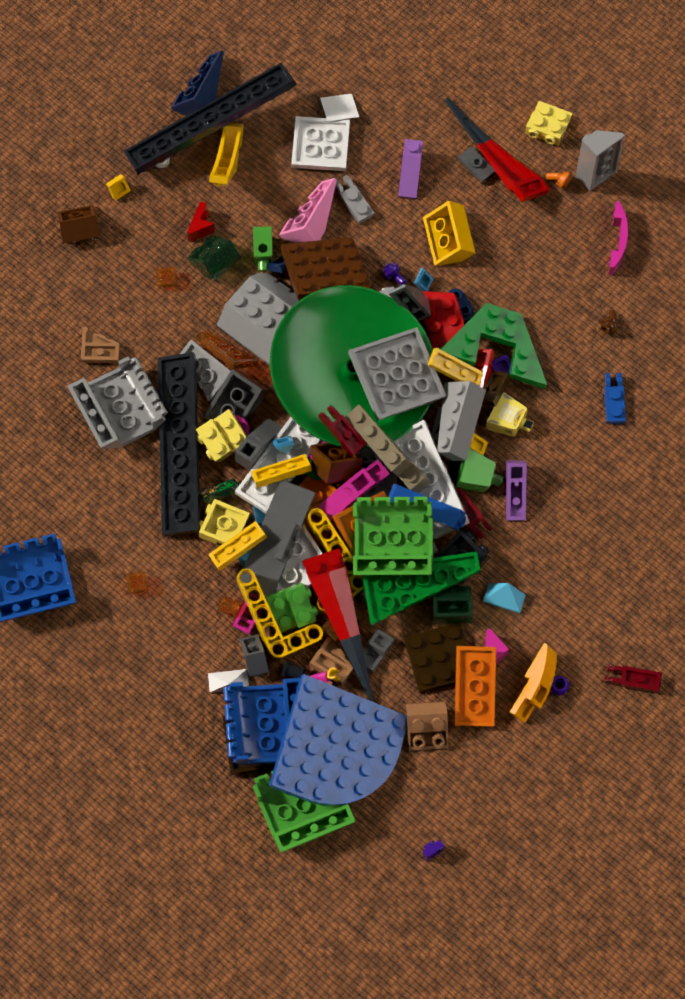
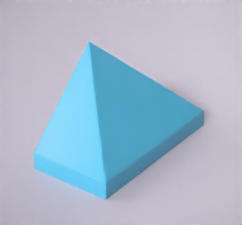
M489 583L483 602L520 614L526 595L509 583Z

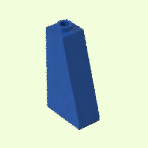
M393 484L388 497L391 498V502H394V497H410V502H414V497H424L425 495ZM428 497V502H432L433 522L457 531L460 530V527L464 526L466 521V513L464 511Z

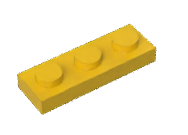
M439 348L433 349L427 366L457 382L471 381L478 386L480 385L483 377L482 371Z
M306 454L253 470L251 475L256 487L259 488L312 471Z
M255 521L208 555L218 570L221 571L268 537Z

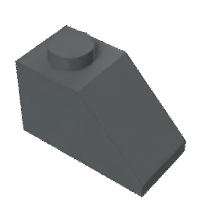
M259 635L239 639L249 676H261L269 672Z

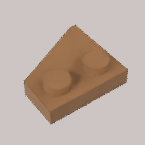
M83 327L81 363H119L120 344L112 339H107L100 333L96 334L90 331L87 327Z
M332 635L327 637L309 663L310 667L320 673L327 672L332 667L340 670L341 672L336 673L335 676L340 678L336 683L343 686L353 671L352 665L345 659L343 651L337 647Z

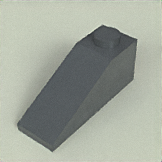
M404 284L388 291L393 300L400 307H405L418 322L431 317L429 299L420 289Z

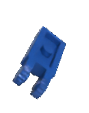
M605 373L606 424H625L626 422L622 373H617V386L610 387V373Z

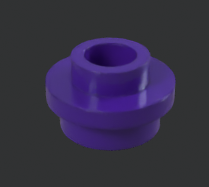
M555 676L550 690L555 695H564L569 689V682L563 676ZM560 683L563 687L558 689L555 685Z

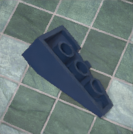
M222 50L207 57L197 70L199 74L188 81L189 87L186 91H181L177 95L171 106L172 111L188 115L216 99L224 55Z

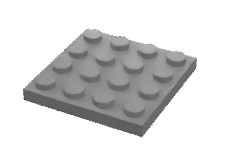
M417 327L348 351L377 421L446 397L436 370L427 366L430 356Z

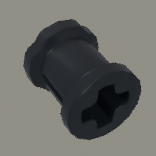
M287 660L281 676L300 678L305 673L306 667L294 665L290 660Z

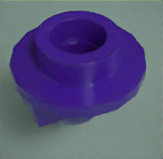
M389 263L384 267V277L389 280L393 277L400 285L406 284L407 281L398 273L400 267L397 263Z

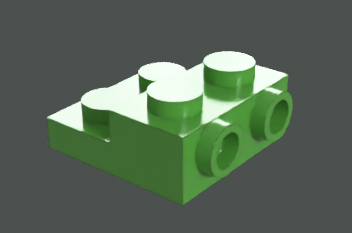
M303 583L265 596L281 633L295 627L300 628L316 622L315 616H318L316 606L310 603L309 598L312 597L309 587H305Z

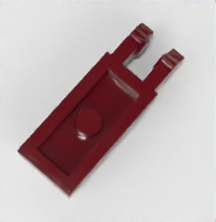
M330 405L327 411L336 420L332 422L324 412L319 414V419L327 426V429L349 455L353 457L367 445V442L344 415H341L335 407Z
M459 487L456 492L470 522L467 526L482 539L484 537L483 533L475 525L481 521L487 530L491 531L493 528L484 518L485 516Z
M607 665V672L621 674V678L605 677V683L659 693L661 672L629 666Z

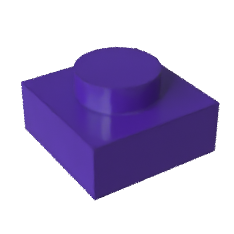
M507 355L493 360L491 370L510 373L511 362Z
M433 840L426 844L422 855L428 861L443 852L444 845L441 840L437 842Z

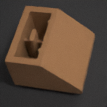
M446 703L406 704L409 751L449 748Z

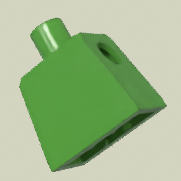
M271 226L253 227L254 264H258V272H269L267 265L273 261Z
M469 449L466 461H461L455 487L485 492L491 484L499 487L503 476L494 473L496 466L494 461Z

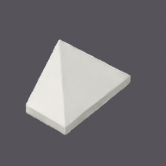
M247 669L208 673L210 693L223 692L224 687H228V685L235 682H243V687L249 686Z

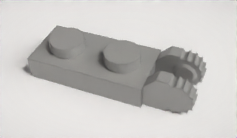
M343 176L344 183L349 188L345 191L337 180L335 188L357 223L360 224L373 217L374 211L349 176Z

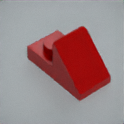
M199 202L187 231L188 241L190 242L215 232L214 223L207 221L209 217L207 203Z

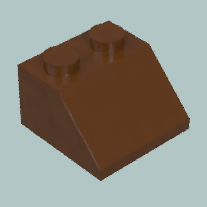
M93 205L57 212L63 243L75 244L78 240L83 239L91 241L100 236Z
M329 443L310 445L316 473L325 483L333 484L335 482L348 481L361 470L363 458L357 453L351 457L343 447Z

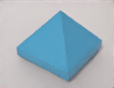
M421 268L414 284L421 291H428L434 278L424 268Z
M291 436L272 441L275 448L284 454H287L294 445Z

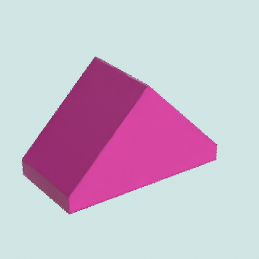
M486 629L485 646L496 647L497 665L508 655L509 649L491 629Z

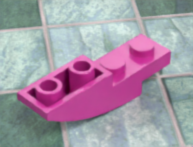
M377 459L367 468H363L346 481L317 508L321 509L329 521L332 522L334 520L333 515L353 506L354 503H357V497L365 495L386 479L390 473Z

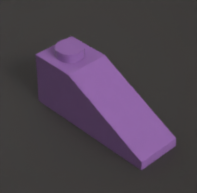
M405 139L398 198L414 200L417 198L423 141Z
M506 460V520H526L527 463L525 460Z

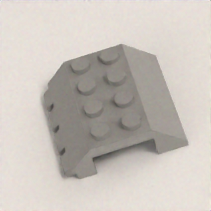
M260 272L250 276L228 300L218 320L217 327L270 365V350L275 331L285 314L300 300H297L295 292L291 293V289L281 282L277 283V279L269 273L263 274Z
M128 356L118 361L119 368L88 383L85 378H82L67 386L101 449L121 448L154 432L166 420L164 416L168 412L161 401L158 402L160 398L154 387L150 386L152 383L146 372L141 371L143 367L137 357L129 358Z

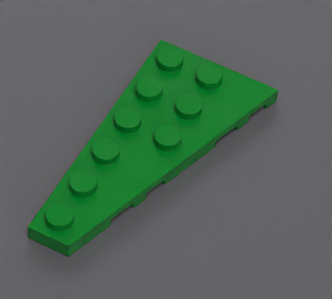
M477 552L433 558L432 575H362L370 625L373 626L480 573Z

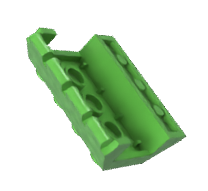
M428 496L414 497V502H410V497H394V502H391L390 497H375L374 502H371V497H357V503L353 505V517L355 518L353 575H432L433 510L432 502H428Z
M267 773L254 778L256 783L252 786L280 853L356 822L348 803L330 806L313 804L269 787L271 778L269 779Z

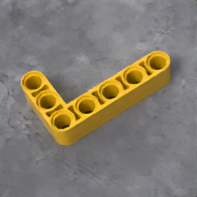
M319 508L312 509L307 517V524L325 553L332 551L334 547H338L342 551L344 563L352 566V571L347 572L352 598H354L364 590L362 575H353V556L326 514ZM318 515L321 521L315 523L312 521L311 516ZM328 531L331 534V538L325 539L321 533ZM353 580H360L363 586L356 588L353 585ZM318 599L316 602L317 611L321 614H326Z
M242 569L236 579L266 649L273 659L286 657L317 643L322 638L323 630L315 624L283 637L254 572L250 569ZM241 575H250L251 582H242L240 578ZM252 591L257 592L259 600H250L249 593ZM257 610H265L267 617L265 619L258 618ZM272 627L275 630V635L273 637L266 636L265 628ZM310 629L317 630L319 634L317 639L309 637L308 632ZM292 637L300 639L301 644L299 647L292 646L290 642ZM274 645H280L283 648L281 655L274 654Z

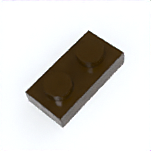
M492 370L483 387L486 389L482 405L496 407L511 379L509 373Z

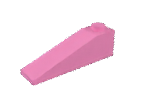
M332 178L322 181L308 197L310 201L298 208L299 214L294 219L290 218L286 222L279 236L293 243L322 240L321 237L326 230L337 180Z

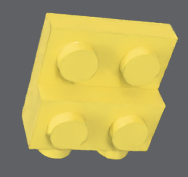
M539 101L527 123L525 134L532 138L542 139L548 144L559 146L572 118V113Z
M230 409L214 420L210 419L196 429L198 432L197 440L200 444H205L208 449L206 451L207 456L210 460H215L216 462H221L233 454L247 437Z
M214 499L212 505L208 504L205 515L207 516L205 520L200 521L199 537L214 544H224L244 529L250 513Z

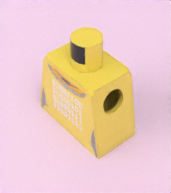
M503 392L487 420L486 429L515 437L519 429L530 432L534 422L525 418L527 408Z

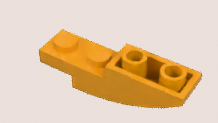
M545 643L524 676L528 679V682L510 710V713L523 723H526L535 707L541 709L554 680L557 653Z

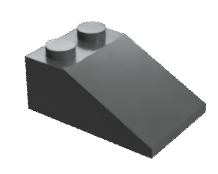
M231 369L203 417L208 421L210 419L214 420L230 409L233 414L242 416L248 421L260 406L269 389L241 370Z

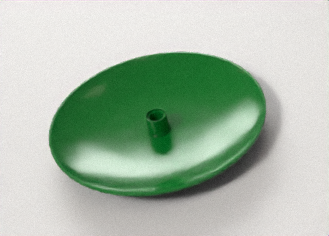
M352 285L324 288L298 301L279 323L270 350V372L273 386L281 404L292 419L305 431L326 443L343 447L327 429V426L319 419V414L324 412L334 422L336 419L327 411L330 405L346 417L359 404L394 442L413 429L412 425L418 423L423 418L430 403L377 421L356 371L351 372L348 369V366L354 368L348 351L417 327L431 357L433 349L429 338L417 319L405 307H400L393 298L381 292ZM367 444L363 449H370L371 447Z

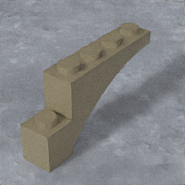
M360 404L345 417L390 471L397 475L409 490L420 493L431 483Z

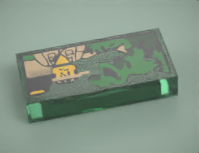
M232 478L200 491V497L204 504H209L214 499L219 500L234 494L239 484Z

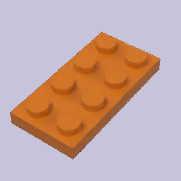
M456 646L455 725L494 726L496 647Z

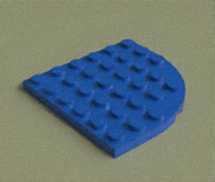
M306 674L301 675L269 787L301 800L324 806L345 805L365 798L377 790L393 771L404 740L407 716Z

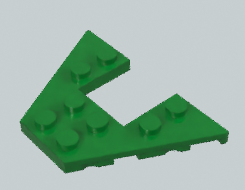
M486 303L441 349L461 361L474 366L480 337L514 347L509 373L511 379L543 389L547 385L521 313Z

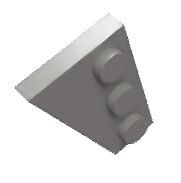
M190 340L180 354L195 353L197 383L204 391L208 401L212 403L231 370L196 342Z

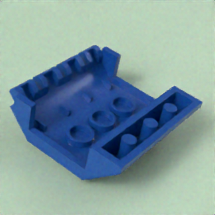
M55 533L42 536L43 543H39L37 537L23 541V548L20 547L19 542L5 545V552L3 553L0 548V622L76 604L61 538L57 539Z
M300 678L283 679L282 684L243 687V682H235L223 688L224 702L229 703L224 705L225 720L230 722L226 724L227 740L232 741V743L227 744L228 758H233L234 763L248 766L276 763Z

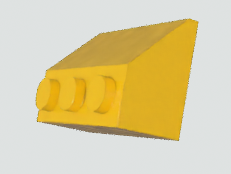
M447 201L423 217L434 266L463 262L476 254L464 205Z

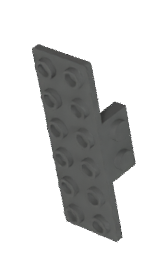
M283 480L277 486L260 527L268 538L251 549L243 568L254 572L264 596L275 593L287 562L293 554L294 545L300 537L301 528L315 497V492ZM241 575L240 578L242 582H251L250 575Z

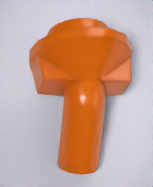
M566 171L562 174H546L547 180H558L556 185L560 188L563 186L567 187L572 178L569 177L571 173Z

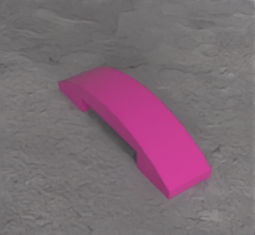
M620 201L615 203L613 226L620 227L618 251H611L608 275H613L619 267L624 256L628 238L627 218Z

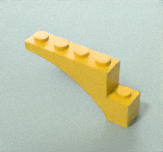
M231 122L223 127L218 154L209 177V182L214 183L215 186H225V184H228L237 171L244 124Z

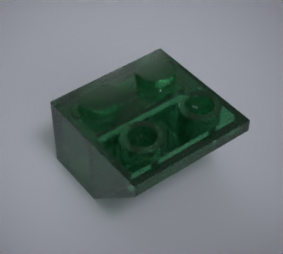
M215 235L206 238L205 243L193 249L191 255L187 257L188 261L206 278L212 280L217 279L241 258L231 240Z
M471 585L451 586L432 596L433 624H472L473 600Z

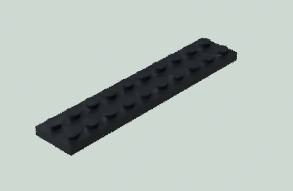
M279 63L124 150V153L139 175L188 146L195 144L204 137L211 135L220 128L227 126L236 119L243 117L250 111L259 108L266 102L275 99L282 93L291 90L297 84L284 65Z
M194 352L158 358L159 402L163 403L168 412L164 416L166 420L159 426L162 535L164 537L200 531L198 432L196 431L198 428L196 355Z

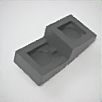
M379 629L369 640L367 647L363 651L367 671L373 674L394 642V638Z

